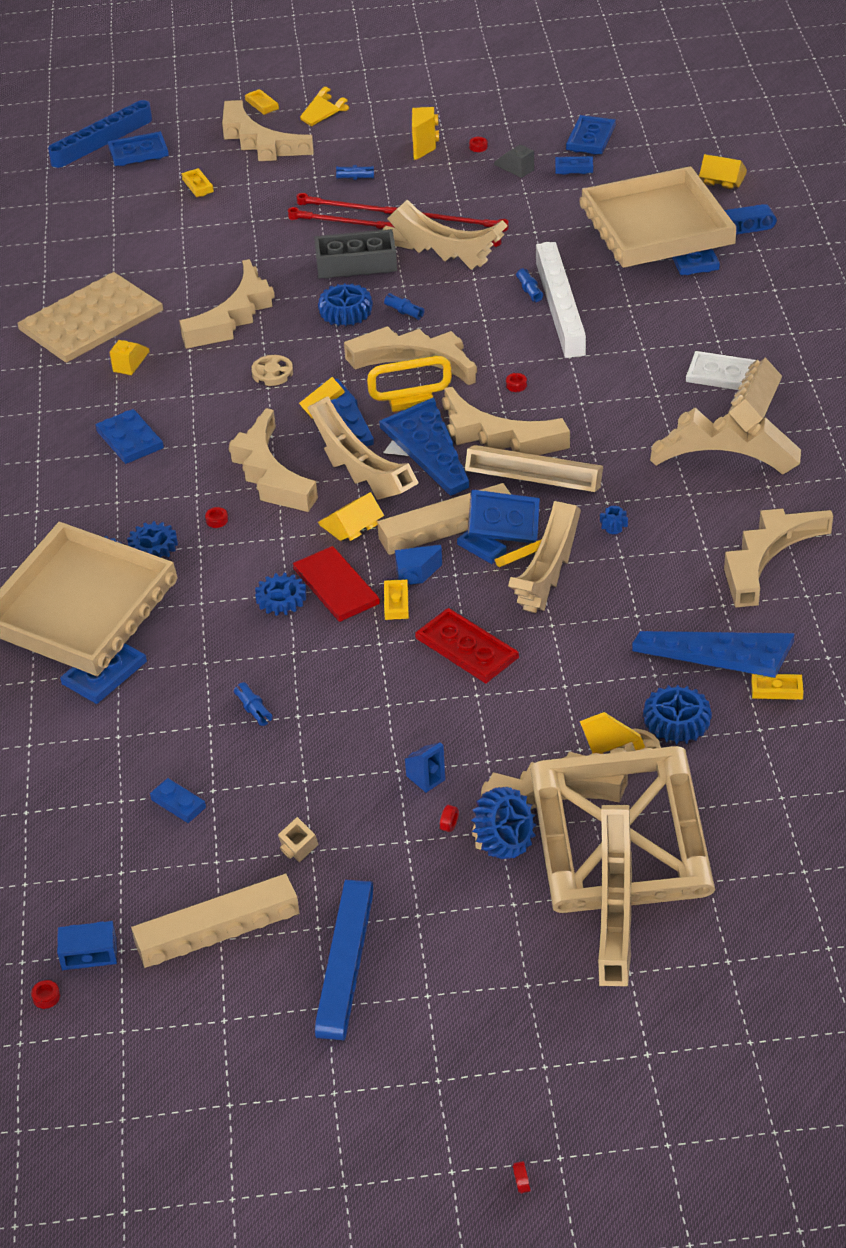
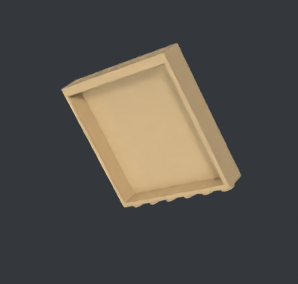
M691 166L582 189V197H580L581 208L586 211L588 219L592 220L594 228L598 229L602 240H605L608 249L613 252L615 260L619 261L623 268L735 244L736 225Z
M58 522L0 588V639L92 675L99 676L108 667L117 652L123 648V645L130 636L136 632L138 626L149 616L156 604L163 599L169 588L176 583L178 577L174 563L71 525Z

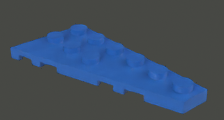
M434 397L379 421L380 428L450 496L469 488L468 477L463 465L460 464L457 451L454 449L447 427L441 419V413L436 407Z
M640 631L632 643V651L775 678L794 643L795 633Z

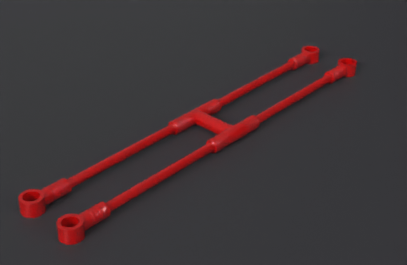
M299 193L296 196L298 205L325 204L379 211L385 214H392L397 209V207L389 206L378 207L324 200L319 197L308 196L306 193ZM297 207L288 209V218L291 220L298 218L311 220L314 218L374 226L379 229H383L385 226L395 228L390 222H373L313 214L308 211H300ZM422 212L427 217L433 219L479 224L484 227H492L503 220L508 226L502 232L509 229L507 219H499L498 221L478 220ZM499 239L496 243L494 241H491L493 243L492 246L494 247L501 245V239Z

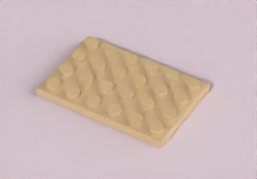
M113 272L96 282H92L81 290H77L73 294L60 299L58 302L43 308L41 311L18 322V328L67 363L163 311V305Z

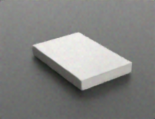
M695 351L686 375V382L738 390V387L742 384L741 381L746 377L745 373L749 370L748 367L756 360Z

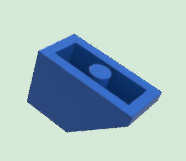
M441 545L395 550L398 580H407L408 585L420 584L427 580L442 566Z
M440 742L426 745L405 758L406 776L425 793L445 781L444 746Z

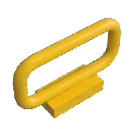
M431 356L376 366L369 372L367 378L369 395L377 401L389 400L392 412L408 409L433 398V392L442 391L449 386L452 378L451 364L446 357ZM440 364L443 367V380L439 383L383 393L378 392L376 389V377L379 374Z

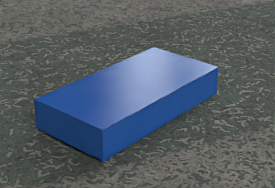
M468 530L457 538V545L490 564L495 562L494 559L503 556L507 552V546L497 540L468 536Z

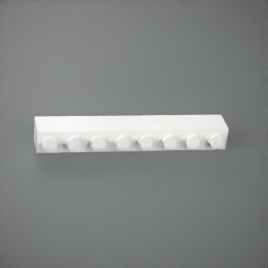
M556 242L536 244V265L565 358L585 356V331Z

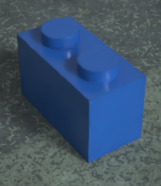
M113 921L58 927L57 954L61 969L70 970L117 964V937Z

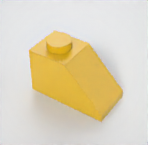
M118 340L110 350L113 372L132 375L150 352L149 348L138 343Z

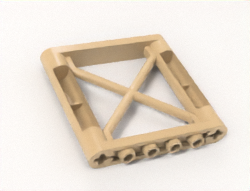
M678 746L655 749L643 748L636 751L620 750L608 754L593 753L580 757L566 756L562 759L539 761L531 766L530 771L554 911L568 913L602 908V886L583 888L582 881L602 859V842L575 873L562 796L600 821L601 808L565 785V781L657 771L658 777L631 807L630 825L666 784L681 861L631 828L630 840L676 870L679 878L632 883L631 905L703 898L714 893L713 876L686 750Z

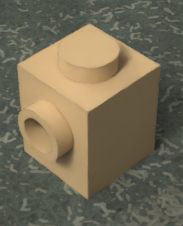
M298 817L278 834L282 845L280 847L281 851L289 859L294 857L298 862H301L319 845L316 835Z

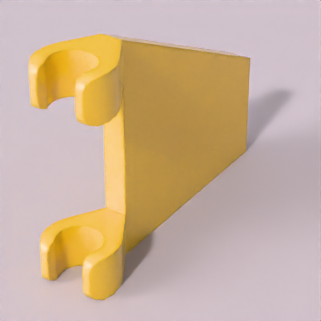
M323 87L302 113L300 119L313 126L338 111H347L349 106L344 103L348 102V100L341 97L335 105L327 101L332 98L330 94H327V92L331 91L330 88Z
M605 712L580 721L592 754H604L607 751L631 742L635 751L645 748L639 733Z

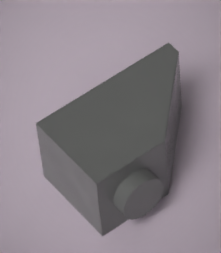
M520 144L497 159L494 165L523 178L534 171V150Z

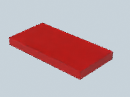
M333 546L293 563L294 571L338 622L380 604V599Z
M447 608L415 632L417 640L485 684L519 658L517 650L450 608Z

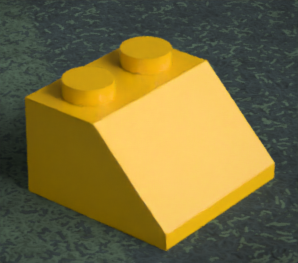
M434 107L412 108L414 160H418L435 150L436 142H439V130H435V126L439 125L438 114L434 113Z
M704 154L699 177L706 185L714 186L715 184H721L723 188L733 189V187L739 188L747 173V169L741 160Z
M370 492L318 521V523L338 540L342 541L349 538L351 541L362 535L360 530L366 527L368 531L377 526V520L383 517L384 514Z

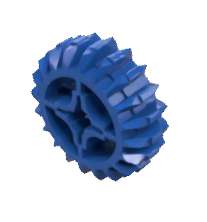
M346 283L344 285L337 284L335 287L330 286L329 289H325L320 294L318 303L319 313L324 318V321L329 322L330 325L337 324V326H347L349 324L354 326L355 323L367 320V317L371 315L373 307L370 292L364 287L361 288V285L354 286L353 283L350 285H346Z
M677 684L674 688L667 685L665 690L658 688L656 693L651 692L650 697L645 702L643 717L645 727L648 728L650 733L655 734L657 739L664 738L666 743L670 740L675 741L677 745L679 741H684L687 744L689 739L696 741L698 736H704V733L710 726L712 712L709 701L706 700L704 694H699L697 689L690 690L688 685L685 688H680Z
M497 787L482 794V798L476 801L478 807L472 810L476 817L471 820L475 823L476 828L472 832L477 833L478 837L475 842L482 843L481 850L488 851V856L499 859L516 858L519 854L526 852V848L532 845L530 839L536 836L532 831L537 826L533 823V817L536 814L531 813L530 809L533 804L526 803L527 796L521 795L520 790H512V787Z

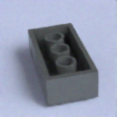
M393 229L314 236L318 279L397 271Z

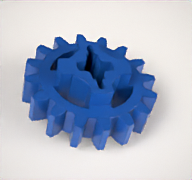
M155 521L149 525L145 522L142 528L139 526L135 527L136 532L130 531V537L127 538L128 546L160 558L162 556L169 557V551L175 552V546H178L176 531L172 530L171 525L165 527L164 522H161L159 525H156Z
M275 573L273 578L266 576V582L259 581V587L255 588L256 603L259 604L260 610L266 608L267 614L275 611V616H278L280 612L288 615L289 610L296 612V606L302 607L303 601H306V586L302 584L301 578L296 580L294 574L290 577H287L286 573H283L282 576H278Z

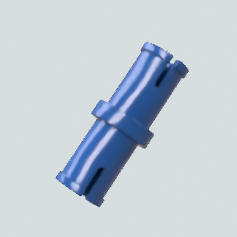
M336 166V179L353 178V180H357V178H374V166Z
M522 268L518 270L516 277L522 283L524 292L529 294L533 302L534 300L535 302L542 300L543 293L538 288L536 279L531 277L527 269Z
M388 293V296L386 295L384 304L398 310L400 314L410 315L417 320H420L424 315V308L412 304L406 298L401 299L392 293Z
M242 682L238 684L242 691L235 687L234 694L242 701L243 708L254 716L260 726L267 725L268 722L264 717L271 721L272 714L263 705V700L259 695H255L247 683Z

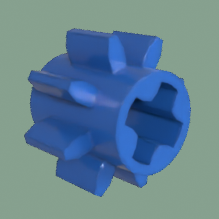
M619 506L606 508L605 513H600L601 529H605L610 534L622 532V527H628L627 511H623Z

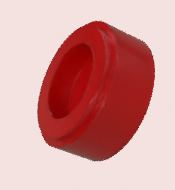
M474 137L469 141V149L473 152H483L488 148L487 139L484 137Z
M513 373L506 377V388L509 391L520 392L526 389L527 378L525 375Z
M220 507L209 509L205 514L206 524L212 528L225 526L228 523L227 511Z
M446 805L440 819V830L446 832L454 830L459 817L457 807Z
M50 980L40 981L35 984L31 990L34 1005L41 1009L55 1006L60 1000L58 985Z
M524 1161L513 1163L518 1193L531 1192Z

